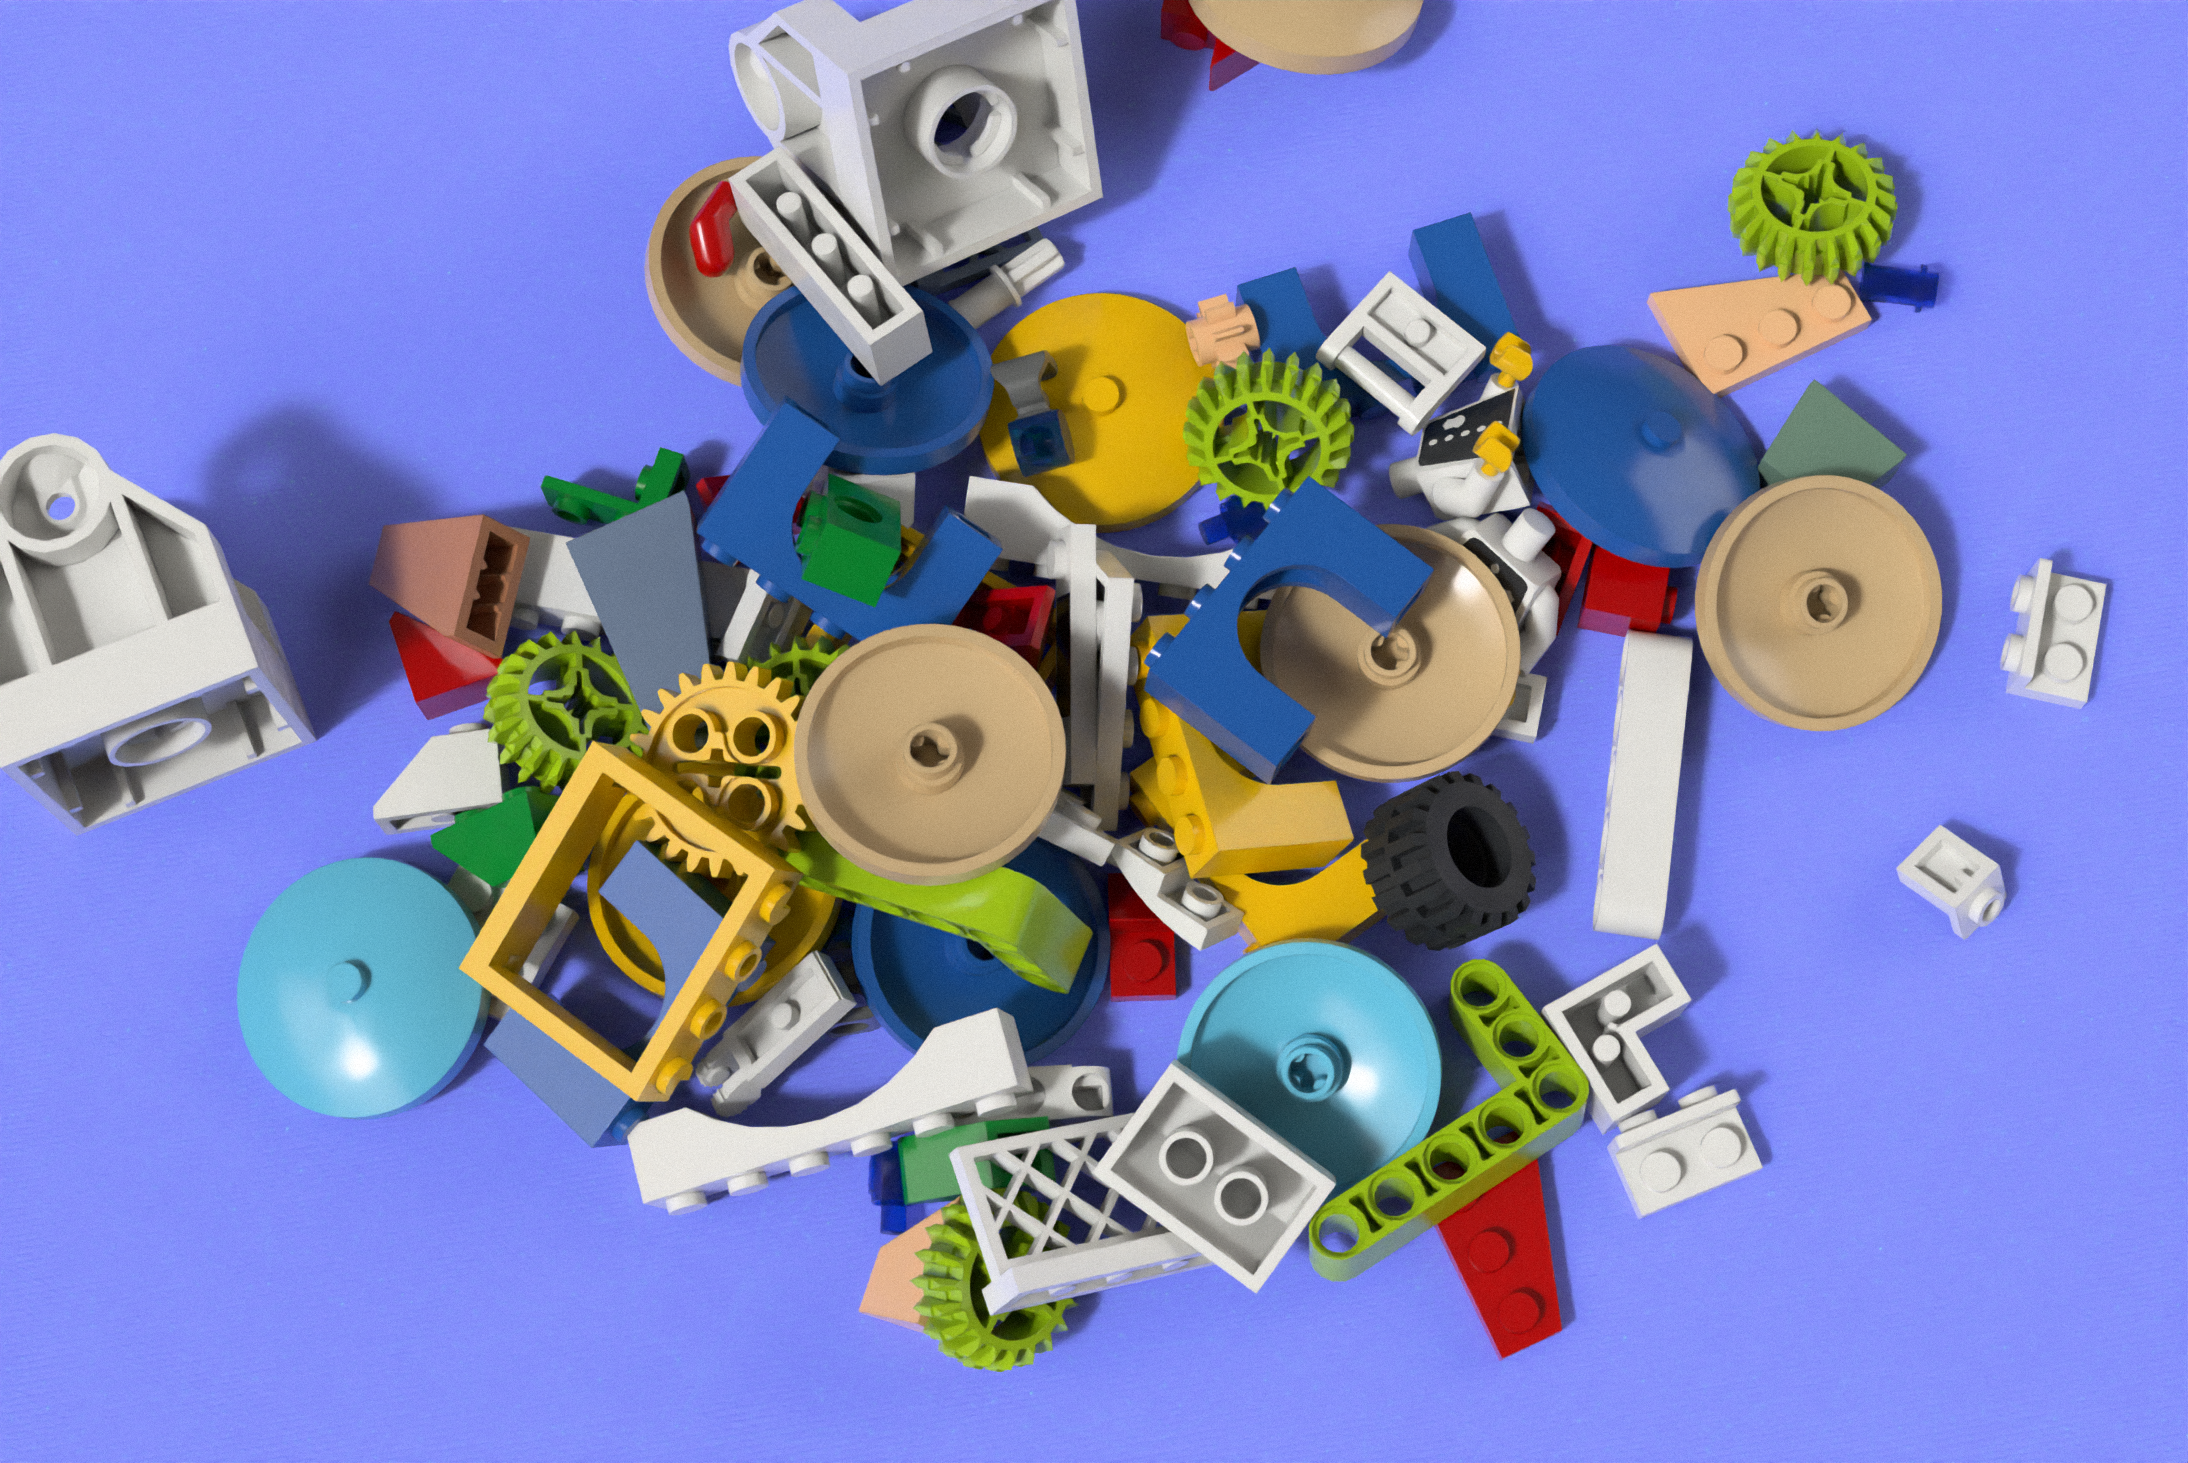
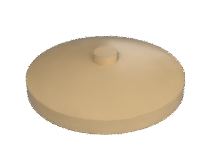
M1424 0L1188 1L1195 14L1212 34L1237 52L1255 61L1282 70L1305 74L1331 75L1366 69L1393 56L1405 45L1414 32Z
M763 156L738 157L724 160L696 172L681 183L665 201L658 213L645 252L644 272L648 297L654 314L667 336L685 356L703 370L721 380L742 387L740 365L743 343L751 321L769 300L788 288L795 286V284L741 222L738 210L729 222L735 251L734 261L727 272L720 277L709 278L698 271L690 243L689 227L719 181L729 182L728 178Z
M1835 475L1802 476L1779 481L1762 488L1739 504L1725 518L1711 539L1700 565L1695 591V619L1700 644L1712 672L1723 688L1734 700L1758 717L1780 726L1809 731H1835L1863 724L1881 715L1901 700L1916 683L1930 660L1937 641L1942 616V587L1937 561L1924 532L1915 519L1902 505L1880 489L1859 480Z
M1401 524L1376 525L1378 528L1434 569L1423 594L1387 639L1333 598L1320 591L1299 586L1280 587L1275 591L1264 619L1260 642V665L1264 678L1316 716L1309 736L1300 746L1304 752L1326 767L1352 778L1378 783H1402L1417 781L1444 772L1464 761L1488 740L1505 715L1515 691L1521 660L1520 636L1514 610L1506 592L1490 569L1475 554L1456 541L1428 529Z
M916 624L902 626L880 632L855 644L838 656L816 680L804 701L796 725L794 739L795 773L799 793L811 821L825 840L850 862L874 875L900 883L923 886L961 883L988 874L1010 862L1023 852L1045 827L1060 796L1064 779L1066 742L1063 722L1058 706L1043 679L1026 660L1003 643L985 634L953 625Z

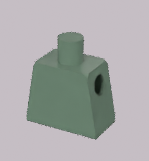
M1814 379L1806 388L1758 466L1760 487L1765 488L1776 482L1795 477L1835 475L1859 480L1881 489L1895 476L1907 454Z

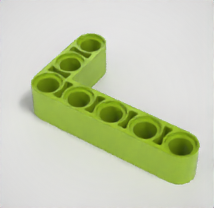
M797 829L794 832L802 849L799 853L785 852L777 847L781 858L804 873L798 885L977 941L1019 977L1039 987L1060 994L1069 993L1093 935L1092 930L1045 886L1028 876L1004 867L961 883L923 886L891 881L856 866L837 852L818 830L810 832Z
M1473 959L1461 964L1454 971L1450 982L1448 1011L1449 1019L1455 1030L1502 1090L1337 1196L1313 1215L1309 1224V1260L1313 1269L1322 1278L1333 1282H1345L1357 1277L1571 1137L1581 1127L1589 1096V1082L1584 1072L1506 972L1496 963L1486 959ZM1481 991L1491 996L1494 1002L1486 1006H1474L1464 1000L1463 997L1468 993ZM1511 1041H1520L1530 1046L1533 1052L1525 1057H1514L1506 1053L1502 1046ZM1558 1091L1571 1098L1573 1104L1566 1108H1553L1543 1102L1541 1096L1548 1092ZM1497 1126H1506L1513 1129L1520 1138L1510 1144H1500L1493 1141L1487 1135V1132ZM1443 1161H1451L1459 1164L1466 1173L1455 1180H1446L1438 1177L1432 1168ZM1387 1197H1399L1409 1203L1411 1209L1400 1216H1390L1383 1213L1377 1207V1204ZM1343 1232L1350 1235L1356 1241V1245L1345 1252H1333L1328 1250L1321 1241L1331 1233Z

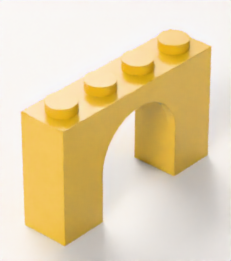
M1267 610L1242 611L1237 619L1239 643L1249 663L1262 675L1260 642ZM1184 614L1147 616L1130 636V647H1135L1138 654V676L1133 687L1140 707L1141 729L1149 737L1157 764L1158 786L1167 798L1175 824V843L1178 851L1184 855L1190 878L1325 867L1354 840L1336 780L1268 785L1251 780L1232 769L1219 756L1208 738L1144 690L1150 669L1144 664L1147 655L1166 632L1176 637L1190 620Z
M1210 741L1219 756L1232 769L1251 780L1256 777L1249 769ZM1153 756L1130 772V791L1132 795L1129 796V805L1146 828L1157 825L1159 829L1174 835L1175 824L1167 798L1158 786L1157 764ZM1362 843L1319 874L1296 884L1270 885L1253 880L1244 874L1197 878L1200 883L1217 889L1222 894L1223 900L1244 912L1237 931L1248 945V947L1242 950L1243 955L1264 945L1296 938L1329 939L1348 944L1387 916L1383 908L1377 909L1372 900V897L1375 896L1373 888L1365 882L1363 870L1367 869V862L1361 858Z

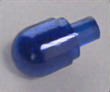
M1235 494L1227 497L1226 501L1219 504L1220 514L1198 522V529L1204 543L1208 546L1230 537L1234 543L1238 544L1246 535L1253 540L1257 539L1269 524L1263 519L1266 513L1263 502L1252 501L1244 508L1241 501L1242 497Z
M891 1141L892 1148L870 1157L868 1166V1194L871 1195V1204L881 1207L880 1233L884 1235H900L907 1230V1207L917 1204L905 1205L898 1141Z

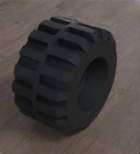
M1459 771L1447 772L1441 776L1437 775L1379 805L1373 811L1374 818L1367 821L1363 833L1368 841L1361 844V858L1367 862V869L1363 870L1365 882L1373 888L1375 896L1372 897V900L1377 909L1383 908L1387 913V923L1396 932L1403 929L1406 940L1417 946L1425 943L1428 950L1440 951L1444 948L1450 950L1513 923L1519 919L1518 914L1526 911L1531 902L1528 893L1535 890L1536 877L1531 872V867L1536 865L1535 853L1529 849L1527 842L1530 839V835L1526 826L1520 825L1516 817L1518 811L1511 802L1505 803L1501 799V791L1490 783L1484 786L1481 777L1471 773L1462 776Z

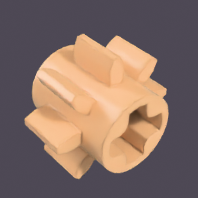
M1226 293L1197 302L1200 311L1196 313L1197 318L1186 322L1189 345L1199 367L1211 363L1212 368H1216L1220 361H1223L1236 369L1237 358L1243 351L1249 356L1250 351L1260 348L1259 333L1251 309L1247 304L1235 307L1233 301L1229 302Z

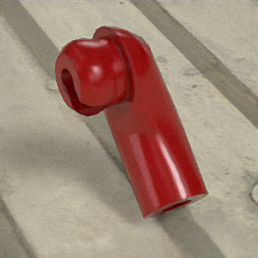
M719 181L689 227V237L695 265L700 273L709 278H717L725 274L734 261L735 251L729 222L738 209L730 183L727 181Z

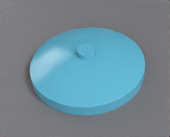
M363 857L336 861L319 867L292 883L271 903L257 922L243 953L237 983V1008L242 1035L250 1055L265 1078L279 1092L304 1108L329 1116L354 1120H370L394 1116L409 1111L438 1094L456 1077L473 1054L481 1038L490 1009L492 993L459 969L481 931L471 910L449 886L438 878L413 866L385 858Z
M1296 938L1277 941L1254 949L1231 962L1206 986L1193 1005L1183 1027L1177 1051V1061L1336 1176V1185L1322 1204L1330 1202L1424 1141L1434 1119L1441 1092L1442 1056L1439 1040L1433 1021L1418 994L1397 971L1378 957L1352 945L1329 939Z

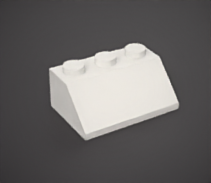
M1175 1058L1092 1171V1174L1255 1294L1258 1293L1336 1185L1335 1175Z

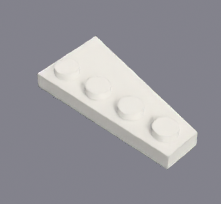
M1096 549L1097 784L1080 788V798L1084 800L1083 807L1102 818L1099 827L1103 828V831H1117L1118 810L1127 809L1130 793L1128 774L1121 771L1123 748H1131L1134 735L1132 711L1125 709L1127 686H1134L1138 676L1137 650L1135 647H1130L1131 622L1140 621L1143 598L1141 585L1134 583V577L1110 550Z

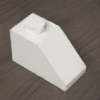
M481 723L456 725L449 729V734L432 736L373 806L374 820L386 835L438 829L455 824L454 817L462 812L479 808L488 809L501 803V796L511 790L508 764L499 765L500 754L505 749V745L487 742L490 729H488L487 725Z

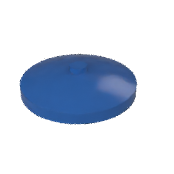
M795 285L769 300L751 321L743 343L740 378L748 405L763 426L783 397L787 395L839 431L840 440L823 465L857 474L900 475L922 471L944 463L962 452L977 437L988 416L993 395L994 378L990 370L993 363L982 338L960 313L937 297L911 285H904L902 287L923 310L933 352L880 386Z
M1599 345L1578 349L1553 363L1534 386L1526 400L1521 420V438L1527 464L1538 487L1554 509L1574 529L1601 548L1627 560L1665 568L1689 567L1701 564L1711 539L1725 518L1739 504L1760 490L1759 471L1753 448L1741 424L1719 396L1713 394L1693 374L1653 353L1615 345Z
M1037 836L1023 852L1001 866L1028 876L1045 886L1092 930L1093 935L1068 994L1053 992L1024 980L977 941L857 904L852 924L851 940L855 974L869 1009L886 1032L902 1047L915 1055L933 1028L999 1008L1014 1017L1027 1065L1050 1055L1075 1035L1085 1023L1099 999L1110 960V932L1106 907L1092 874L1078 855Z

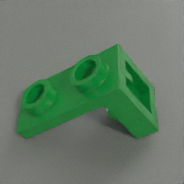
M660 447L653 466L646 464L638 477L635 488V500L639 501V503L548 475L544 476L540 488L548 505L552 507L551 511L556 516L580 525L587 524L588 519L609 524L672 495L685 491L691 475L684 454Z

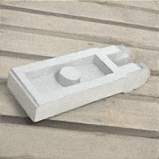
M817 950L808 954L722 1034L724 1038L706 1054L705 1058L701 1059L700 1063L696 1064L697 1068L695 1071L701 1084L710 1088L712 1086L718 1087L720 1084L723 1085L720 1089H717V1092L713 1094L714 1097L711 1099L717 1115L728 1118L729 1116L734 1117L736 1114H741L743 1110H747L748 1105H752L761 1097V1088L764 1089L857 1004L830 956Z

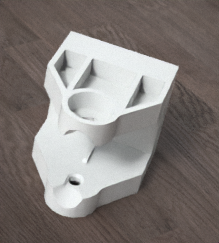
M803 0L776 11L767 19L730 35L728 47L735 81L743 101L758 127L768 137L774 149L778 146L784 149L901 286L1103 198L1076 0H912L861 22L833 0ZM953 103L963 117L962 120L967 130L961 137L950 144L937 147L934 143L937 125L944 112Z
M57 433L30 437L6 452L0 460V769L71 832L79 836L317 741L268 608L253 589L233 579L220 543L204 523L115 473L98 450L78 437ZM61 497L72 498L75 502V508L69 517L58 520L50 516V508L55 500Z

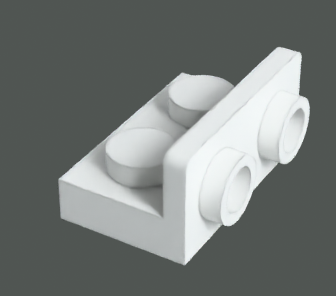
M2039 558L2026 575L2019 574L2013 587L2010 611L2018 612L2019 615L2016 633H2008L2000 658V670L2009 672L2005 693L2081 709L2088 700L2106 584L2052 573L2053 560Z
M1709 1086L1679 1099L1680 1111L1658 1119L1655 1111L1649 1110L1618 1124L1621 1134L1614 1137L1607 1146V1149L1638 1220L1757 1173L1763 1168L1737 1111L1736 1106L1741 1102V1099L1736 1089L1718 1095L1715 1086Z

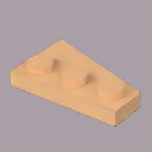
M1841 269L1839 270L1838 278H1836L1832 285L1823 275H1814L1813 280L1806 287L1801 275L1793 274L1789 275L1782 283L1779 276L1654 292L1649 294L1647 300L1650 310L1685 370L1697 377L1713 394L1720 398L1866 330L1872 320L1844 271Z

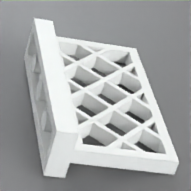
M1134 1113L960 1146L949 1154L991 1279V1283L982 1289L990 1316L1216 1265L1166 1227H1156L1158 1221L1148 1214L1141 1230L1137 1232H1131L1110 1218V1214L1119 1196L1128 1202L1130 1201L1092 1174V1171L1099 1162L1087 1154L1094 1139L1103 1137L1113 1144ZM1080 1142L1078 1148L1071 1145L1072 1143ZM1048 1149L1070 1163L1060 1185L1031 1167L1038 1150ZM1024 1153L1021 1160L1014 1156ZM990 1160L1013 1175L1003 1197L982 1185L975 1163ZM1079 1171H1082L1109 1189L1099 1210L1070 1192ZM1022 1182L1052 1200L1042 1223L1012 1204ZM1062 1207L1092 1226L1084 1243L1075 1245L1052 1230ZM1004 1220H1007L1035 1238L1027 1256L1007 1259L999 1235V1230ZM1102 1233L1109 1237L1099 1240ZM1045 1245L1052 1249L1050 1251L1042 1252Z

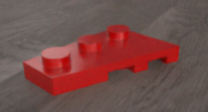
M1512 1131L1493 1141L1500 1144H1510L1517 1141L1520 1137L1515 1131ZM1537 1158L1434 1226L1499 1361L1547 1340L1562 1331ZM1451 1161L1432 1168L1438 1177L1446 1180H1455L1466 1173L1459 1164Z

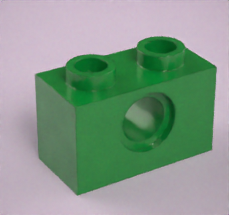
M828 473L820 493L812 490L808 492L797 518L796 526L801 528L796 542L795 552L803 555L801 579L876 607L901 553L900 501Z

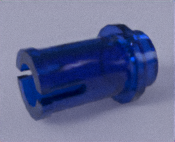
M1864 262L1858 297L1861 302L1873 301L1913 306L1914 313H1921L1922 308L1934 309L1938 291L1939 272L1928 271V265L1920 264L1919 270L1873 265Z

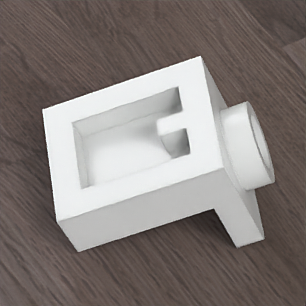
M1939 825L1896 868L1900 882L1949 915L1953 932L1964 940L1979 926L1985 927L1992 923L2001 912L2007 897L2000 865L1942 825Z

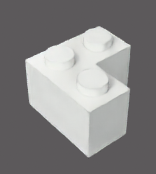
M1657 943L1544 1006L1539 1014L1584 1072L1589 1082V1096L1586 1108L1602 1135L1618 1127V1124L1659 1104L1670 1090L1640 1038L1679 1017L1692 999Z

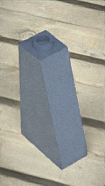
M685 491L566 542L567 548L641 712L643 709L662 712L664 706L657 692L660 688L673 690L681 694L679 674L696 675L701 680L702 666L704 664L715 665L699 534L696 532L698 525ZM705 720L699 724L694 735L698 751L704 747L709 736ZM645 721V723H646V725H647V727H648V729H649V731H650L651 726Z

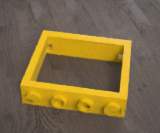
M592 741L459 969L635 1101L668 1102L680 1080H689L693 1070L691 1062L704 1040L712 1037L723 1024L727 1015V1007L725 1005L737 985L746 980L758 966L762 956L760 947L773 925L781 922L790 912L791 908L786 904L804 873L627 748ZM627 790L749 875L638 1062L634 1061L518 974Z

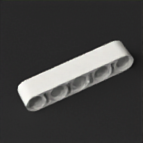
M1627 630L1620 666L1593 910V931L1659 940L1661 936L1667 902L1691 673L1692 638Z

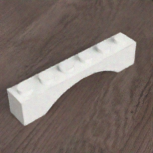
M973 476L969 477L964 516L998 538L1003 548L990 569L1008 572L1010 560L1035 563L1033 576L1049 578L1046 567L1048 544L1051 540H1056L1057 531L1074 523L1058 512L1035 486ZM1096 537V549L1110 550L1134 577V580L1139 579L1160 583L1158 595L1192 600L1196 595L1197 589H1201L1207 583L1216 589L1230 572L1224 567V563L1233 549L1192 557L1154 556L1117 547ZM1277 588L1256 597L1245 609L1258 610L1259 599L1271 600Z
M994 1008L933 1028L915 1056L887 1084L858 1104L824 1119L787 1127H748L724 1122L710 1115L689 1108H683L639 1122L627 1138L643 1204L667 1209L670 1216H676L705 1208L708 1205L707 1196L729 1190L730 1196H742L763 1190L769 1186L767 1177L790 1170L792 1177H801L821 1172L830 1167V1157L852 1151L854 1157H865L884 1152L892 1148L891 1138L914 1131L917 1138L933 1136L954 1128L953 1118L977 1111L979 1118H988L1010 1112L1018 1107L1016 1098L1032 1094L1034 1090L1014 1017L999 1008Z

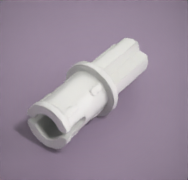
M1047 238L1041 239L1001 268L996 264L989 268L991 275L955 300H950L947 304L960 313L976 330L1010 305L1016 308L1021 306V298L1063 269L1065 265L1063 257Z

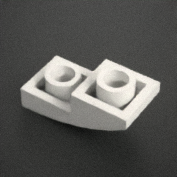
M1150 826L1114 841L1115 845L1111 850V854L1125 878L1145 904L1182 939L1199 951H1202L1237 934L1244 912L1223 900L1222 894L1217 889L1203 883H1197L1194 881V878H1190L1184 855L1178 851L1173 834Z

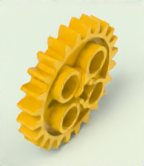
M728 662L724 672L720 666L704 664L701 671V680L696 675L679 674L681 694L673 690L660 688L657 692L664 706L662 712L643 709L641 712L645 721L651 726L649 734L637 733L630 736V740L643 748L642 757L640 758L691 794L695 788L700 787L703 793V803L777 855H779L777 847L785 852L799 853L802 849L794 832L797 829L810 832L817 831L802 802L794 764L796 725L806 696L795 695L790 697L794 682L780 677H776L771 681V670L753 666L748 673L745 664ZM705 720L709 736L704 747L698 751L694 735L699 724ZM766 723L770 732L769 744L764 752L758 754L755 748V735L760 726ZM683 761L733 765L737 763L755 767L777 766L781 768L782 774L778 779L742 776L718 777L706 774H680L677 767ZM629 790L626 791V794L634 795ZM761 790L765 799V807L759 819L754 821L750 814L749 805L755 792ZM645 803L634 813L633 818L636 821H654L656 823L646 838L649 843L663 845L669 842L665 853L666 860L683 862L687 859V871L691 873L705 874L710 868L712 877L730 878L735 869L738 876L749 877V875L649 804Z

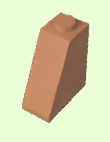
M484 514L383 525L369 585L445 637L493 659L502 658L530 537Z

